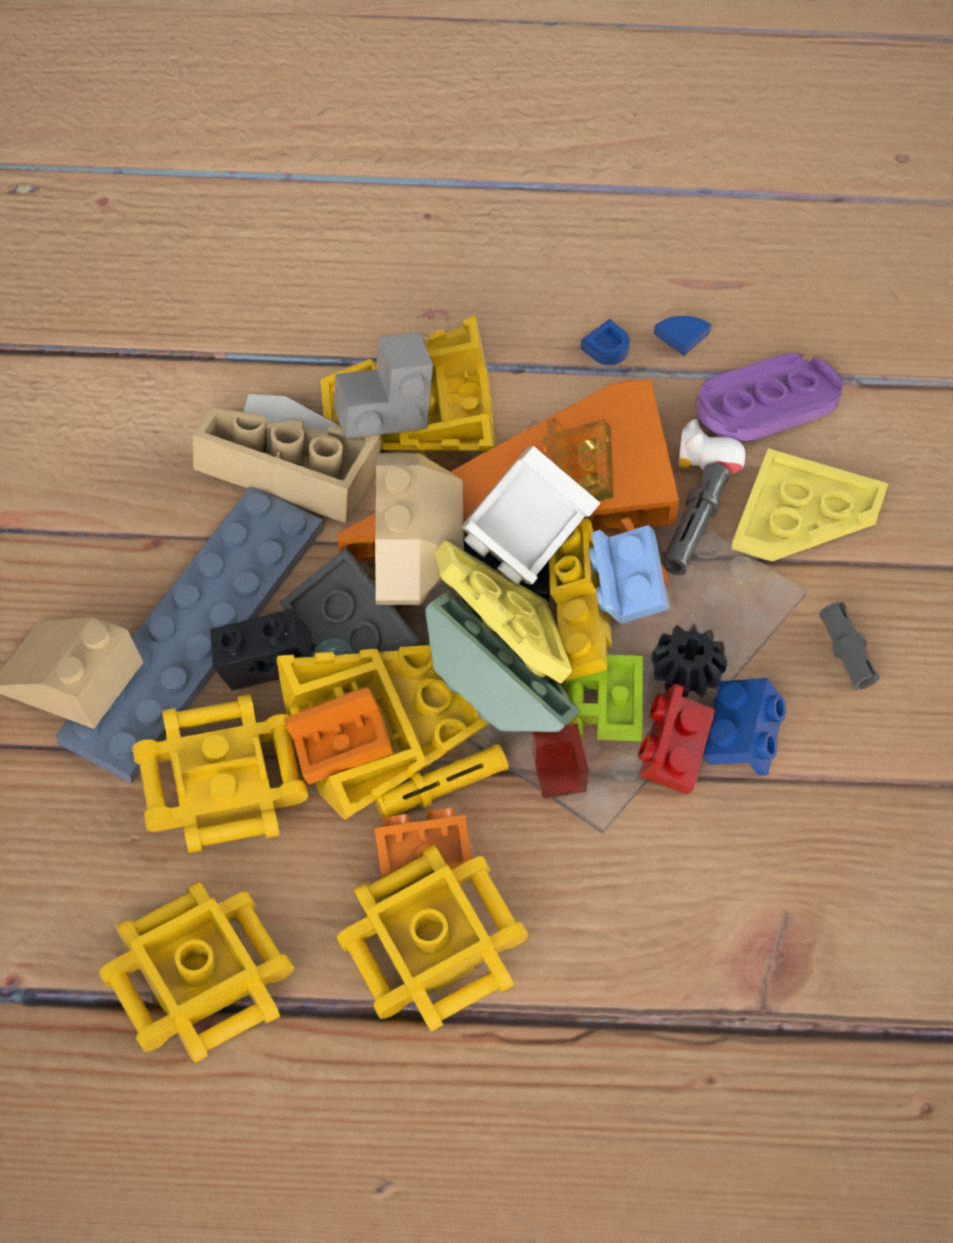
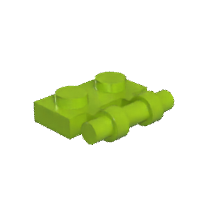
M607 654V670L563 681L562 687L566 691L569 700L581 710L566 725V739L579 741L583 739V729L586 724H597V740L642 741L643 656ZM587 689L597 690V704L584 703V692Z

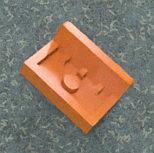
M369 688L348 692L339 698L315 707L305 708L299 713L284 719L286 728L294 740L302 775L308 785L393 754L382 711Z

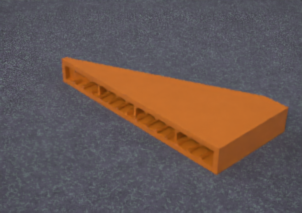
M651 379L639 381L626 380L621 383L609 384L450 471L463 480V523L523 451L529 446H534L600 502L589 517L583 518H589L593 532L601 530L603 533L618 532L619 520L625 517L630 518L635 529L647 525L651 528L676 525L679 497ZM374 513L337 533L339 553L347 548L358 562L375 560ZM463 530L464 538H466L468 534Z

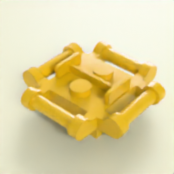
M250 693L239 695L236 701L178 712H176L175 708L162 710L167 740L157 742L147 739L139 741L132 746L134 761L140 765L147 810L144 812L147 830L157 832L184 827L188 854L201 852L202 846L265 834L266 839L279 836L275 809L300 804L306 801L309 796L305 781L300 779L292 738L284 721L289 715L277 714L264 722L256 723ZM236 718H241L242 726L185 737L180 736L179 729ZM274 741L283 784L280 787L270 789L261 743ZM170 760L179 800V806L173 808L165 806L158 763Z
M434 844L422 850L423 855L370 885L367 886L364 882L354 887L352 890L367 917L342 930L336 937L344 952L349 951L375 999L373 1007L379 1018L391 1017L402 1010L405 1005L414 1001L430 1032L443 1026L442 1020L498 989L504 992L513 987L514 983L498 954L504 950L517 947L529 937L524 925L521 922L516 923L488 873L491 868L483 856L475 857L451 870ZM433 872V873L430 874L429 876H427V877L421 879L420 881H418V882H416V883L410 885L409 887H407V888L401 890L400 892H398V893H396V894L390 896L389 898H387V899L381 901L380 903H378V904L376 903L377 901H379V900H381V899L387 897L388 895H390V894L396 892L397 890H399V889H401V888L407 886L408 884H410V883L416 881L417 879H419V878H421V877L427 875L428 873ZM467 883L473 884L499 929L497 933L488 936L461 889L462 886ZM375 934L378 935L404 983L394 990H391L365 943L369 937ZM485 962L490 971L489 973L432 1004L427 995L428 992L434 989L436 992L444 989L476 970L475 966Z
M200 881L187 887V893L132 922L126 919L116 924L117 932L129 951L108 962L99 971L105 986L113 988L138 1032L136 1040L144 1052H150L161 1047L168 1038L178 1034L193 1063L208 1057L207 1051L262 1021L268 1024L279 1018L278 1009L266 990L265 985L284 980L292 974L295 968L286 954H280L254 912L256 904L248 892L238 893L218 904L214 897L210 898ZM229 921H239L263 960V964L255 966ZM139 969L166 1014L165 1017L156 1022L152 1019L129 979L130 974ZM247 995H250L253 1005L200 1034H197L192 1026Z

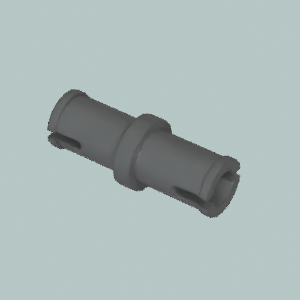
M835 602L824 607L819 612V616L823 620L834 643L831 649L834 656L842 660L852 681L853 688L855 690L858 688L860 690L868 688L875 684L880 676L865 649L867 641L862 633L856 631L846 610L845 603L841 602L839 604V602Z

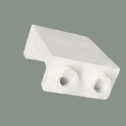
M529 446L460 528L468 534L464 541L483 557L490 552L502 562L497 569L516 585L521 580L527 584H533L538 578L536 576L582 519L589 517L600 502L537 448Z

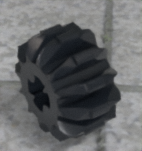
M694 623L689 628V631H684L676 624L672 629V635L662 633L658 639V646L652 652L651 662L655 666L653 673L655 681H665L664 688L666 691L674 684L684 687L682 693L684 698L688 697L691 691H694L700 698H703L707 693V688L717 689L723 673L726 672L727 660L724 656L725 647L723 641H713L714 634L712 629L699 633Z

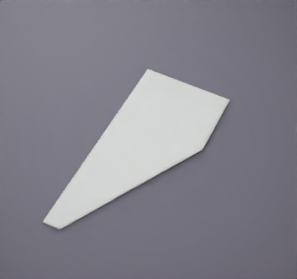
M248 394L244 413L264 415L266 422L281 423L287 422V419L304 421V427L326 431H328L329 425L341 427L286 396Z

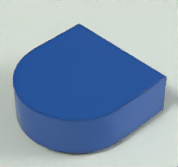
M608 319L581 340V350L600 364L616 365L624 361L628 356L630 339L621 327L611 319Z

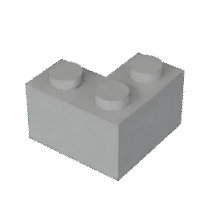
M420 332L380 336L378 339L376 370L335 375L334 408L345 439L427 429L433 364Z

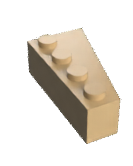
M210 408L193 434V469L247 489L251 486L263 490L290 504L347 523L376 474V455L380 454L381 435L345 439L342 427L329 425L328 431L306 428L304 427V421L287 419V422L272 423L266 422L264 415Z

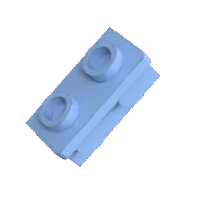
M647 525L612 537H608L601 530L592 532L594 547L589 549V556L594 570L599 574L601 586L596 588V596L601 610L609 613L620 624L669 610L655 531Z

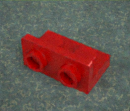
M674 684L663 694H657L651 705L649 718L654 721L650 734H646L639 748L638 759L643 760L639 776L688 795L694 790L715 709L682 697L684 687Z

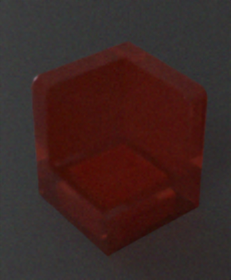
M578 723L566 725L560 732H533L532 756L541 796L547 799L587 792L589 769Z

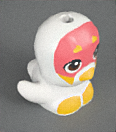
M697 419L691 420L683 428L679 454L680 468L685 469L691 466H699L703 471L707 464L717 463L725 467L729 471V475H733L744 467L746 452L739 440L724 436L709 437L700 429Z

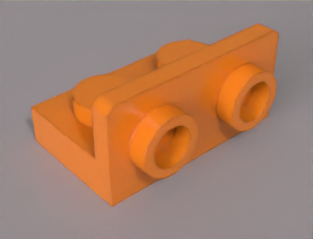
M454 807L426 811L428 820L410 823L408 814L381 818L382 827L373 828L381 878L423 855L422 850L433 844L451 870L471 860L472 855L466 814L455 816ZM430 872V873H428L427 875H425V876H423V877L429 876V875L432 874L433 872Z

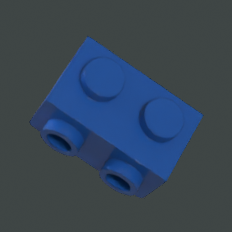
M768 678L721 681L713 707L715 712L703 758L708 765L749 763L758 775H768L771 760L777 753L776 739L780 722L784 720L786 715L784 698L777 692Z

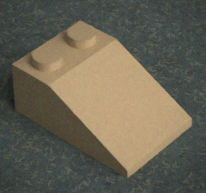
M93 617L39 621L0 670V694L94 729L144 662L128 630Z

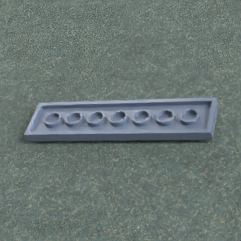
M250 486L132 637L144 663L94 729L68 719L56 734L58 744L132 784L141 772L140 765L134 761L132 746L139 741L147 739L157 742L164 741L167 736L162 710L175 708L176 712L188 710L216 671L212 663L210 629L258 617L322 532L323 520L268 492Z

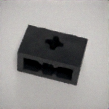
M294 608L210 629L213 668L232 691L280 679L276 660L278 656L294 655V658L313 657L311 631Z

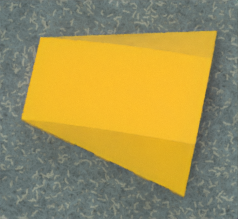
M476 316L462 320L463 326L445 333L444 329L428 335L429 340L425 341L424 344L433 367L427 429L381 434L380 451H488L496 447L497 435L489 377ZM370 358L320 379L324 418L341 426L334 408L335 375L376 370L377 362L373 363Z
M430 645L399 647L398 651L378 652V649L360 650L357 654L334 655V652L315 653L314 657L294 658V655L278 656L276 659L285 711L289 716L299 713L305 708L318 706L339 698L348 692L358 691L363 688L370 689L382 711L393 754L315 782L320 796L344 820L490 725L478 715L477 710L465 698L451 691L444 683L443 678L434 671Z

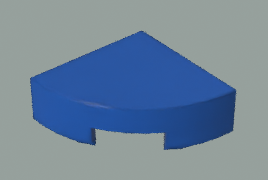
M675 316L657 323L654 335L685 356L710 334L711 324L696 317Z

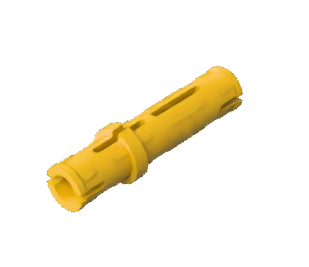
M497 743L488 749L456 760L422 776L417 772L409 778L410 781L396 786L376 799V807L381 818L395 816L418 806L425 809L432 806V800L467 787L500 771L508 770L509 766L501 746ZM479 765V768L450 781L446 780L451 775ZM436 783V786L405 800L403 799V796Z

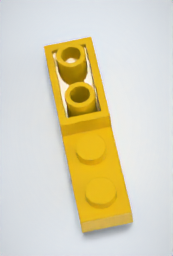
M589 518L582 519L549 559L550 594L557 603L558 632L572 668V672L565 681L607 670L606 648L612 647L609 613L601 610L596 596V588L601 585L599 574L594 570L589 556V549L594 547L592 539L593 528Z

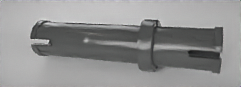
M707 464L704 467V472L696 489H692L686 498L687 508L665 555L661 559L665 570L671 574L683 575L686 573L688 564L701 540L710 517H713L718 512L720 507L719 497L729 480V471L720 464Z

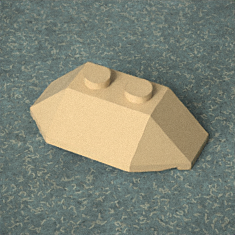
M419 453L376 455V605H420L428 597L429 592L443 581L439 575L440 570L435 551L444 540L464 551L463 529L460 528L463 525V480Z

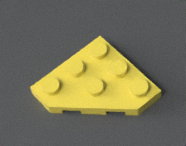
M768 448L734 535L731 549L765 560L775 561L875 525L889 483Z
M444 540L435 551L440 570L439 575L442 580L465 599L481 616L483 622L519 655L531 672L542 678L547 675L562 684L572 672V668L547 600L520 584L516 585L499 571Z

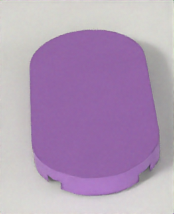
M786 353L707 379L697 395L695 410L700 421L718 435L741 441L756 440L833 412L841 397L842 381L838 373L823 360L813 357L811 362L802 359L803 354Z

